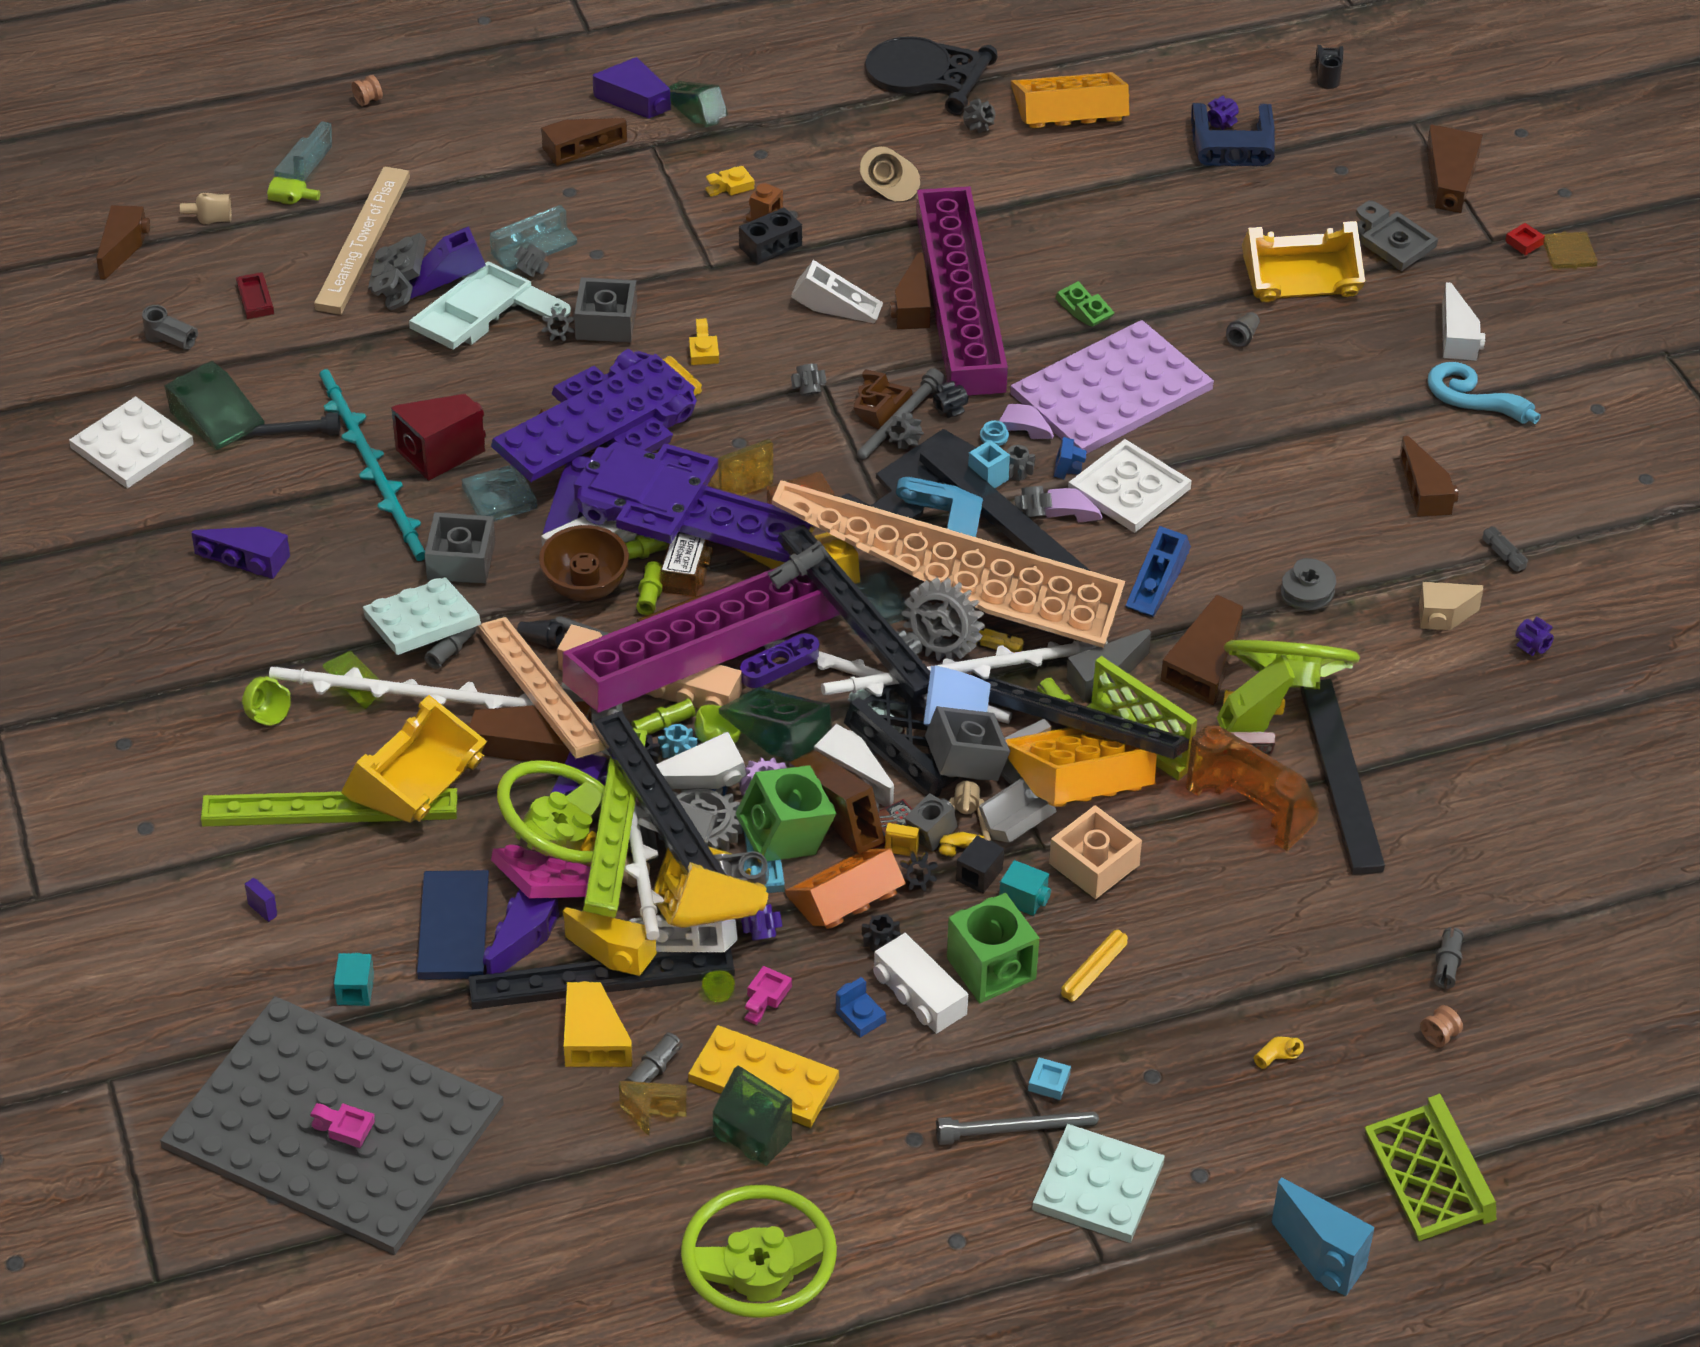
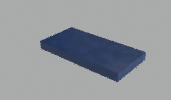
M489 870L424 871L417 967L418 980L469 979L468 977L484 975L485 965L483 964V956L486 950Z

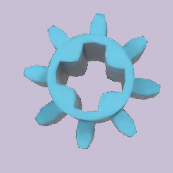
M674 724L668 728L665 727L664 736H658L662 757L669 759L697 746V738L693 737V729H688L681 724Z

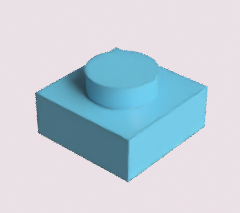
M1039 1057L1029 1081L1028 1091L1061 1100L1070 1076L1071 1066Z

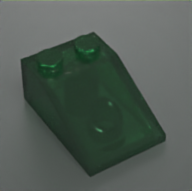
M213 361L203 364L199 368L177 377L174 381L164 385L170 413L216 450L251 433L257 426L265 424L263 418L230 375Z
M760 687L719 708V714L768 754L782 757L785 761H793L814 750V746L832 729L830 704Z

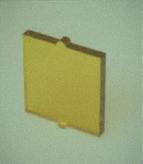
M1563 231L1562 233L1543 234L1545 236L1544 245L1553 269H1577L1578 267L1597 266L1598 262L1587 232L1567 233Z

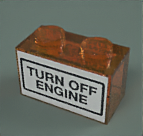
M682 532L677 533L673 542L668 545L660 570L662 592L696 597L699 585L704 586L706 581L707 569L705 565H710L712 561L713 547H708V540Z

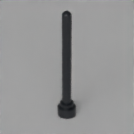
M339 412L326 413V416H321L320 420L205 429L202 431L201 436L206 441L322 431L323 434L328 433L329 436L341 435Z

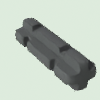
M1491 526L1483 531V540L1489 546H1492L1491 548L1506 563H1509L1508 565L1515 572H1520L1527 567L1528 559L1504 535H1501L1502 533L1496 527Z

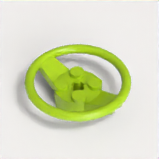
M1231 640L1224 645L1225 652L1231 656H1236L1254 671L1258 672L1281 655H1286L1295 676L1291 687L1301 688L1302 686L1304 689L1312 690L1320 689V677L1329 676L1344 668L1352 669L1353 665L1360 660L1359 654L1355 651L1314 644L1265 640Z
M527 761L510 768L499 781L497 800L503 817L516 832L515 837L519 840L522 838L528 843V848L531 850L535 849L545 856H552L572 863L591 864L593 851H580L589 834L592 816L602 804L605 786L579 769L553 761ZM527 774H554L581 784V786L567 796L560 792H552L550 796L535 799L523 821L514 810L510 799L512 784L518 778Z
M770 1185L738 1187L723 1192L709 1200L690 1220L681 1245L683 1268L689 1282L697 1293L707 1302L725 1312L751 1318L783 1315L810 1302L822 1291L829 1281L837 1257L836 1238L824 1213L804 1196L785 1188ZM749 1199H770L789 1204L804 1213L816 1227V1229L784 1237V1233L779 1227H753L741 1232L732 1233L728 1238L727 1247H695L702 1227L715 1213L728 1205ZM821 1261L816 1275L807 1286L788 1298L771 1303H746L734 1300L715 1290L706 1281L728 1285L732 1291L735 1289L738 1293L746 1295L749 1301L766 1302L781 1296L782 1290L789 1285L790 1281H793L794 1275Z

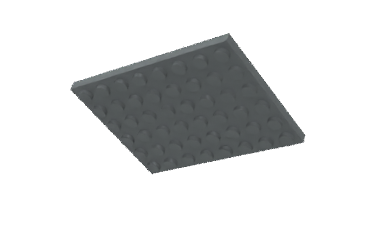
M274 996L161 1138L160 1142L163 1149L396 1255L502 1108L504 1102L503 1096ZM316 1103L323 1104L336 1111H339L342 1104H346L373 1113L375 1122L361 1148L329 1138L328 1130L320 1131L311 1127L314 1118L310 1114Z

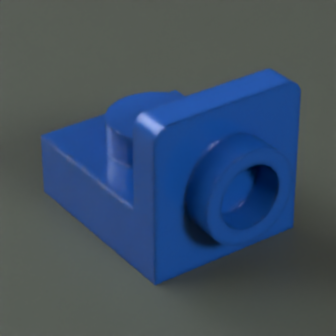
M862 977L852 983L844 984L837 991L836 1013L860 1038L886 1022V1013L866 993V981Z

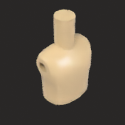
M201 193L197 196L196 203H180V214H197L198 220L202 224L231 222L230 194Z

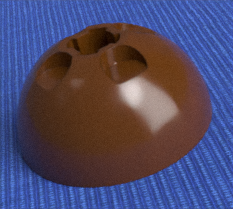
M578 525L565 528L553 534L542 546L539 562L545 580L554 591L570 600L588 602L601 599L618 587L627 571L629 553L624 541L614 532L599 526Z

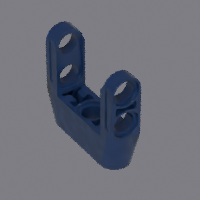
M1192 103L1191 126L1194 150L1198 160L1208 166H1265L1270 164L1275 157V127L1272 105L1260 104L1259 121L1256 124L1257 131L1209 130L1206 105L1203 103Z

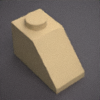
M1423 582L1419 600L1420 628L1452 630L1479 611L1483 585Z

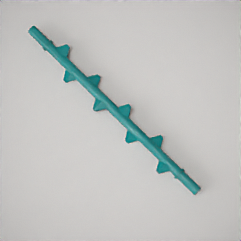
M328 369L322 370L319 376L327 390L328 397L332 399L323 406L324 410L327 412H339L348 429L346 433L341 435V439L355 443L367 465V468L359 473L360 479L375 481L384 498L383 501L377 504L378 509L392 513L403 534L404 542L408 543L416 560H424L425 550L418 539L417 531L414 530L421 526V522L406 516L395 495L403 487L401 481L387 480L377 461L384 456V452L370 448L358 426L367 419L366 414L351 412L341 394V388L336 384Z

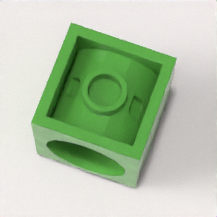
M809 765L755 772L735 815L754 851L762 854L766 861L816 855L836 812L834 805L829 801L823 790L820 780Z
M1006 893L994 898H987L978 905L966 910H959L954 915L949 916L947 959L979 1004L1036 979L1039 936Z

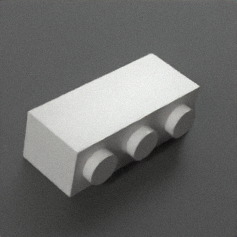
M906 933L874 952L873 971L878 981L882 984L886 983L894 991L897 999L902 1004H907L915 1012L918 1020L923 1025H928L936 1034L967 1015L968 993Z

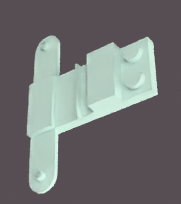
M488 261L485 263V267L478 269L474 273L462 276L464 280L410 319L409 327L454 350L463 342L472 345L489 332V322L493 319L498 320L499 314L510 306L520 305L549 318L552 316V307L556 310V313H561L566 308V317L570 315L571 307L568 303L531 286V281Z

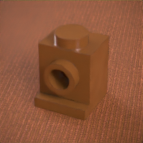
M767 183L759 184L756 187V191L749 198L750 213L746 216V221L751 222L783 208V190Z

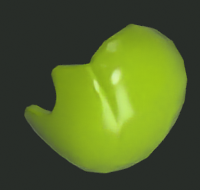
M267 676L257 677L245 688L241 701L244 712L251 720L267 726L279 724L287 716L291 706L290 691L279 684L278 680Z
M708 704L700 706L694 722L696 737L702 743L728 732L735 744L742 731L737 717H734L732 720L727 719L724 708L718 705Z

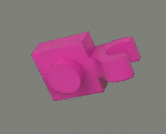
M763 966L747 988V996L750 999L745 1005V1009L749 1010L745 1020L757 1025L762 1019L767 1005L777 1008L792 988V978Z
M316 1103L310 1114L314 1118L311 1127L320 1131L328 1130L329 1138L361 1148L375 1122L373 1113L346 1104H342L339 1111H336L323 1104Z

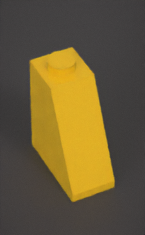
M567 982L564 1032L565 1067H632L633 1065L632 1041L601 982Z

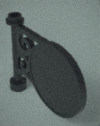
M897 37L876 45L868 53L865 62L866 73L875 85L892 92L915 93L928 89L951 90L953 93L947 98L945 107L949 113L961 115L965 111L964 107L968 106L967 96L987 65L996 62L998 54L996 48L992 45L982 46L978 51L937 43L922 37ZM961 78L965 79L963 85H961Z

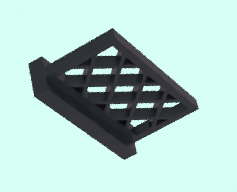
M893 684L883 688L882 696L876 697L872 694L864 700L858 697L851 701L843 723L861 737L865 743L925 796L929 793L935 797L940 796L944 787L959 778L957 776L948 777L940 775L926 738L912 736V729L925 731L928 729V726L924 725V721L912 720L911 713L922 714L925 717L926 703L919 697L912 699L900 684ZM897 692L905 699V702L892 701L889 695ZM871 706L884 708V715H879ZM890 709L905 711L906 718L890 716ZM893 726L906 727V734H901ZM914 745L928 747L929 754L922 753Z

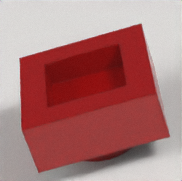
M1523 223L1506 234L1505 242L1522 254L1527 255L1544 244L1545 236L1527 223Z

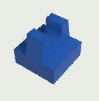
M1062 438L1056 455L1053 477L1065 479L1066 474L1078 475L1081 473V462H1085L1087 451L1074 446V439Z

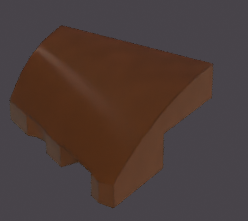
M865 369L862 373L864 383L858 388L859 397L855 400L853 408L863 421L874 428L880 429L913 393L911 387L889 383L885 373Z

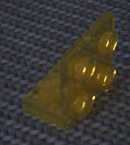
M767 439L719 457V469L715 471L708 483L709 487L740 496L772 485V441Z

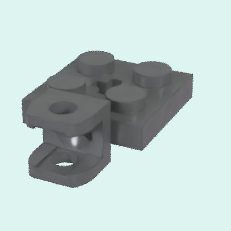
M1367 201L1356 210V215L1360 219L1357 223L1358 234L1361 238L1360 243L1400 271L1437 247L1438 238L1398 211L1389 216L1390 211L1377 202ZM1366 210H1372L1375 213L1370 214L1367 213Z
M421 233L405 237L400 242L389 247H382L375 253L368 289L377 296L383 293L386 296L385 306L390 311L408 303L413 288L409 280L420 275L427 241Z

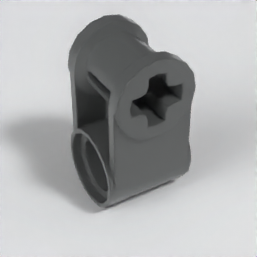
M758 852L714 855L728 876L764 885L769 880L766 858ZM750 866L762 868L761 872L757 875L746 873Z

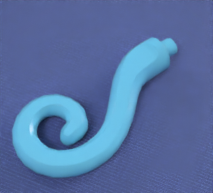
M1459 362L1441 363L1433 367L1428 374L1429 389L1438 399L1447 404L1467 409L1500 412L1522 424L1528 421L1536 424L1541 417L1535 411V405L1532 402L1518 395L1509 393L1466 394L1465 392L1472 391L1478 383L1477 373L1466 364ZM1450 375H1458L1465 378V380L1452 378L1449 382V387L1442 381L1443 378Z

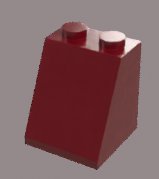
M466 394L399 404L391 407L396 451L428 481L485 452L484 411L478 402H474Z

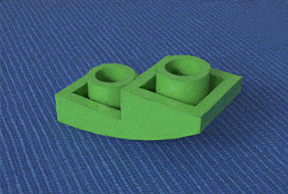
M1079 281L1058 291L1055 298L1070 314L1091 327L1111 318L1115 313L1099 294L1091 296Z

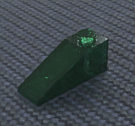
M678 81L668 86L670 88L671 105L693 123L704 124L705 127L718 124L720 118L728 115L719 85Z

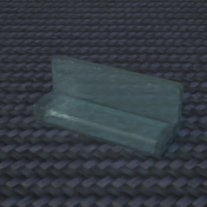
M321 121L308 138L302 137L276 167L274 176L305 181L332 147V124Z
M561 205L490 233L491 254L504 269L511 271L517 268L516 265L519 260L514 255L520 246L527 249L531 243L546 252L548 256L577 244V237L567 228L566 210Z

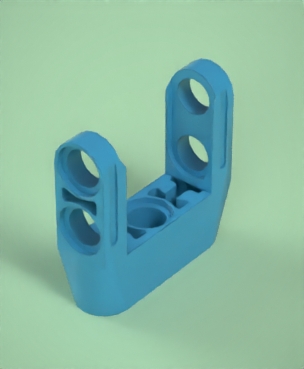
M902 477L898 480L896 495L906 503L948 511L950 513L947 529L976 537L983 498L952 485L913 477Z

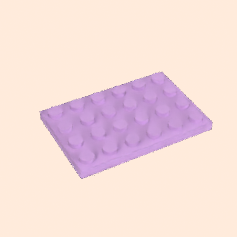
M1140 320L1012 384L1010 394L1023 405L1035 406L1051 430L1059 438L1074 439V446L1086 450V454L1212 390L1214 380L1148 324Z

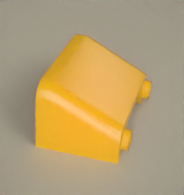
M1357 221L1343 222L1342 230L1333 233V228H1329L1325 234L1274 237L1273 232H1268L1267 236L1263 235L1262 227L1248 228L1242 243V250L1254 296L1262 302H1270L1277 298L1336 294L1351 297L1357 295L1358 291L1365 284Z
M430 695L420 702L418 706L420 709L416 717H409L402 729L374 756L365 754L356 762L341 791L350 801L409 823L415 819L420 822L431 809L429 805L465 770L468 768L474 770L482 761L484 755L481 751L487 741Z
M709 847V849L711 850V852L713 853V855H715V854H732V853H728V852H725V851H722V850H718V849ZM667 848L654 886V892L664 899V902L657 906L668 924L686 928L755 916L759 910H764L768 900V892H766L767 888L764 884L757 882L754 884L704 869L701 865L691 862L688 866L689 873L685 875L669 848ZM748 868L746 873L751 875V869Z

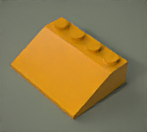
M1113 72L1011 80V87L1021 119L1032 128L1044 127L1045 123L1055 122V125L1063 126L1070 125L1072 120H1081V123H1095L1097 118H1106L1107 121H1120L1122 116H1130L1129 85Z
M1072 727L1006 739L1010 750L1009 761L1032 792L1047 801L1051 806L1062 807L1067 802L1076 800L1090 801L1092 797L1100 795L1115 796L1117 792L1124 790L1139 791L1143 786L1155 784L1157 754Z

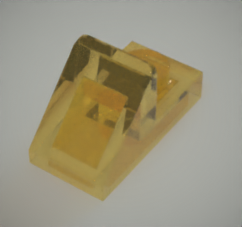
M619 1081L620 1107L647 1135H650L653 1114L665 1117H687L688 1092L686 1085Z

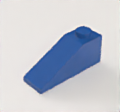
M1159 526L1127 600L1126 608L1151 617L1155 616L1179 576L1190 551L1191 545L1187 535Z

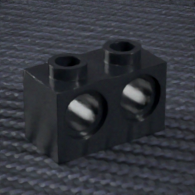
M784 207L739 226V248L756 265L802 246V224Z

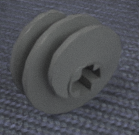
M1303 558L1297 560L1294 568L1287 571L1282 578V598L1288 605L1296 609L1306 611L1320 609L1333 599L1336 575L1332 568L1317 559Z

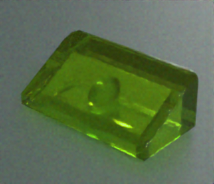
M351 651L322 665L329 674L344 676L353 667H356L363 678L380 680ZM344 688L365 709L377 698L373 696L371 691Z

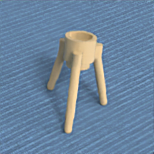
M972 781L958 783L955 787V796L950 798L949 802L955 810L963 814H971L976 810L982 834L986 840L991 841L990 833L979 810V806L984 803V800L980 799L979 786Z

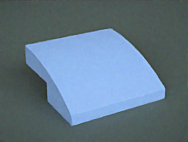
M931 666L924 725L929 726L936 706L987 712L991 684L957 670Z

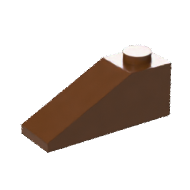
M624 118L562 120L541 127L542 149L558 166L626 143L627 121Z
M111 205L96 257L100 279L106 280L143 245L145 234L150 232V219L145 218L144 206Z
M917 253L895 289V302H890V318L896 319L897 329L930 328L931 305L923 253Z
M1403 436L1399 458L1417 517L1452 515L1453 505L1455 502H1458V488L1452 484L1449 473L1409 436Z

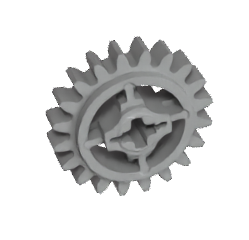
M938 577L934 578L930 583L927 580L924 581L919 587L910 592L911 597L904 602L909 608L902 612L903 616L910 618L903 626L905 628H912L913 632L911 633L915 634L920 640L921 645L926 647L925 656L928 657L935 651L938 661L945 655L946 658L951 660L957 656L960 659L976 647V642L982 638L979 631L985 627V624L977 621V619L984 615V612L974 610L979 600L970 601L968 598L972 591L968 590L962 593V583L960 582L952 588L950 578L945 579L942 583ZM937 599L944 601V603L937 602L932 605L928 600ZM953 634L959 636L958 639H945V638H943V636H949V637H950V636H952Z
M722 787L716 789V791L699 788L691 790L681 789L680 794L674 792L678 800L717 814L707 843L708 847L722 848L725 851H729V842H738V834L743 832V828L735 815L740 802H733L732 793L723 796ZM658 833L659 840H663L660 834Z

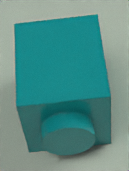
M1014 860L1000 881L999 895L1006 893L1019 911L1034 916L1040 905L1045 906L1050 898L1051 888L1048 887L1049 873Z
M339 953L334 980L337 1005L370 1006L374 981L372 954Z

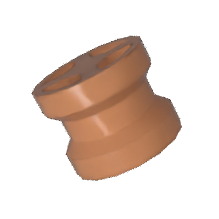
M374 75L365 77L364 81L357 80L352 82V92L360 106L363 107L369 104L371 100L378 101L382 99V88Z
M1441 1005L1435 1009L1433 1016H1427L1421 1021L1420 1029L1426 1040L1432 1045L1441 1048L1449 1042L1450 1036L1455 1037L1462 1032L1463 1023L1459 1015L1452 1008Z

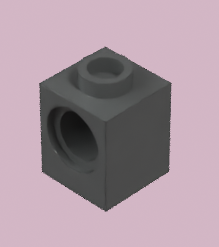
M930 793L904 817L906 826L919 828V843L931 851H934L941 844L939 841L944 835L951 834L958 827L953 805L946 799L942 798L940 800Z

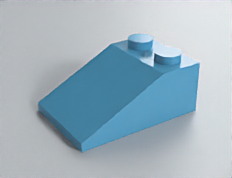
M1281 1177L1277 1186L1272 1224L1315 1280L1321 1282L1327 1289L1347 1296L1367 1267L1375 1227Z

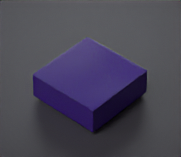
M255 878L246 882L245 890L248 905L268 922L277 917L275 895Z

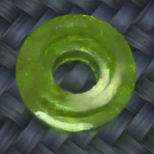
M721 970L712 971L703 978L702 989L710 1000L722 1002L727 1000L734 992L735 980L728 972Z

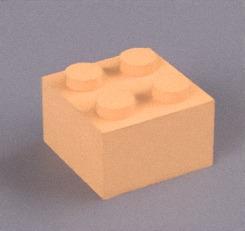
M1095 805L1051 838L1049 864L1093 898L1097 899L1140 865L1142 840Z

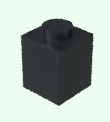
M977 835L957 859L956 881L984 894L1003 870L1004 848L993 841H988Z

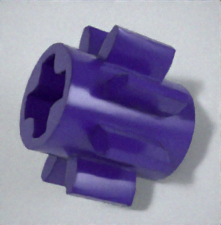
M1224 95L1207 104L1210 108L1207 112L1208 121L1212 126L1220 127L1221 130H1224L1238 122L1235 116L1239 113V108L1234 100L1230 98L1225 99Z
M1535 617L1534 621L1526 619L1516 630L1515 636L1520 640L1516 645L1531 656L1536 651L1542 654L1550 648L1554 640V636L1549 633L1553 627L1539 617Z
M771 904L766 905L763 911L759 910L755 916L741 918L743 933L751 932L752 940L776 937L775 928L783 927L780 911L772 912Z

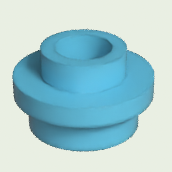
M996 420L985 423L980 431V439L983 443L992 440L995 444L1001 446L1009 438V432L1005 424Z

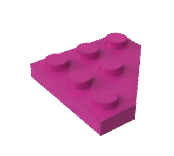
M518 845L493 848L491 861L529 899L585 897L590 873L589 866L563 861L552 856H545Z

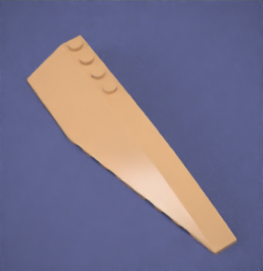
M780 480L772 499V505L922 581L927 580L930 583L934 578L938 577L942 583L945 579L950 578L952 588L959 582L962 583L961 592L965 593L971 590L972 592L968 599L970 601L979 600L975 608L987 614L1104 648L1118 610L1125 581Z

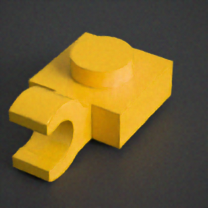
M744 166L733 167L720 171L719 175L715 173L707 175L706 180L712 186L705 187V190L710 196H716L725 191L731 196L753 190L755 180Z
M707 318L696 319V337H689L691 365L719 364L717 336H708Z

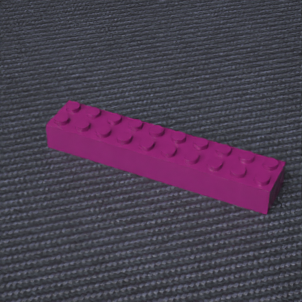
M971 187L917 190L916 218L947 382L954 381L955 386L962 385L967 395L1006 393L1008 366Z
M772 569L564 651L562 682L599 713L788 635L807 629L838 616L840 613L807 575L803 577L799 575L781 586L780 589H777L767 574L774 570Z

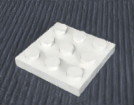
M135 396L69 439L71 449L128 489L192 446L193 438L192 435Z
M1124 439L1069 481L1068 488L1078 489L1101 512L1135 533L1189 491L1192 480Z

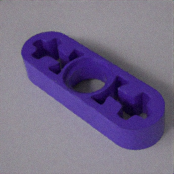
M799 634L744 660L740 666L742 683L749 688H759L815 662L819 657L818 638L812 634ZM777 657H783L788 661L784 664H776L772 660Z

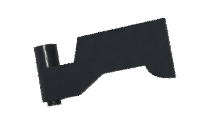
M942 429L876 473V479L889 493L872 504L871 507L916 520L923 514L925 507L906 503L896 495L898 480L902 477H913L937 483L942 482L940 478L919 461L920 453L942 443L968 465L969 452L977 447ZM847 493L841 497L843 499H847L850 501L870 506L862 500L858 499L857 497L851 495L850 493Z

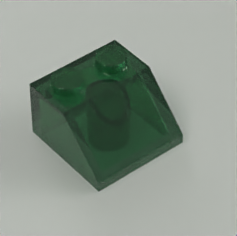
M737 1065L733 1069L713 1110V1132L721 1141L731 1143L742 1150L749 1159L757 1160L767 1166L792 1140V1099Z

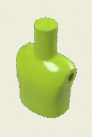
M274 177L268 187L267 196L268 200L291 205L297 203L301 198L319 201L320 190L307 188L306 183L301 179Z

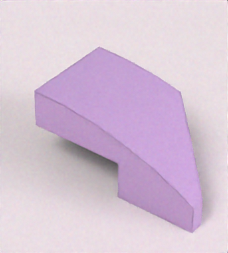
M1008 404L999 420L1005 424L1008 431L1027 430L1031 439H1053L1054 437L1050 426L1035 406Z
M1078 489L1048 490V493H1051L1052 507L1045 508L1047 518L1075 514L1078 523L1102 520L1100 510Z

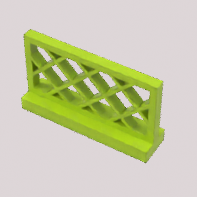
M1103 656L1096 659L1092 702L1087 707L1169 732L1163 721H1166L1173 734L1189 739L1188 750L1175 759L1158 754L1156 758V766L1179 781L1199 762V755L1194 752L1197 719ZM1106 673H1108V674L1111 676V678L1113 679L1114 683H1111V682H1110V680H1109V678L1107 677ZM1129 688L1135 692L1138 697L1137 699L1134 698ZM1115 689L1120 691L1125 701H1121ZM1153 704L1159 708L1160 712L1162 713L1161 715L1157 713ZM1139 705L1143 706L1149 717H1145ZM1177 720L1186 725L1185 731L1182 730Z
M1441 1094L1429 1097L1428 1105L1365 1127L1366 1136L1418 1241L1480 1219L1483 1224L1497 1220L1496 1201ZM1425 1118L1429 1125L1425 1135L1408 1129L1411 1122ZM1385 1131L1398 1134L1393 1146L1380 1142L1376 1135ZM1404 1137L1421 1142L1416 1154L1399 1148ZM1427 1144L1441 1149L1442 1155L1439 1161L1422 1156ZM1395 1156L1412 1161L1406 1173L1392 1168L1391 1163ZM1417 1164L1434 1169L1429 1181L1412 1175ZM1440 1171L1455 1176L1456 1181L1452 1189L1435 1183ZM1408 1183L1425 1188L1420 1200L1405 1195L1404 1191ZM1431 1191L1448 1196L1443 1208L1426 1203ZM1457 1199L1468 1203L1472 1211L1457 1214L1449 1211L1453 1200ZM1422 1210L1439 1216L1435 1224L1424 1228L1421 1227L1418 1218Z

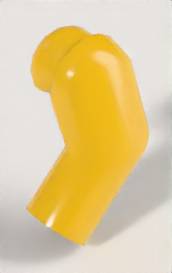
M966 832L944 835L939 841L941 843L939 853L953 857L956 854V847L966 849L977 835Z
M1275 1037L1253 1059L1258 1067L1265 1069L1275 1059H1296L1304 1051V1044L1299 1038Z

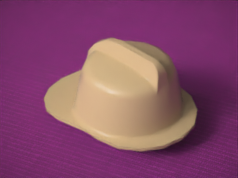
M875 147L863 155L860 162V173L868 186L892 201L903 202L911 199L917 193L920 186V175L917 168L907 159L887 147Z

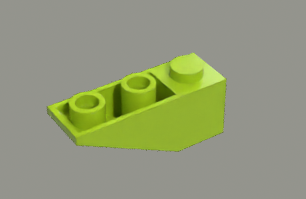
M1286 655L1278 657L1228 696L1217 716L1222 732H1264L1268 728L1269 722L1280 707L1285 694L1295 679L1294 672Z

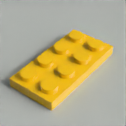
M719 1025L715 1028L688 1073V1081L690 1083L809 1128L812 1127L839 1079V1070Z

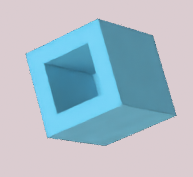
M992 440L969 452L968 466L992 487L997 488L1009 480L1010 455Z

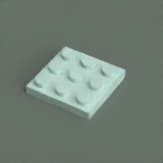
M446 577L432 579L425 585L404 589L400 594L376 599L372 604L363 606L365 618L396 655L481 625L480 616Z
M1067 1124L1035 1196L1032 1210L1131 1243L1163 1167L1165 1155Z

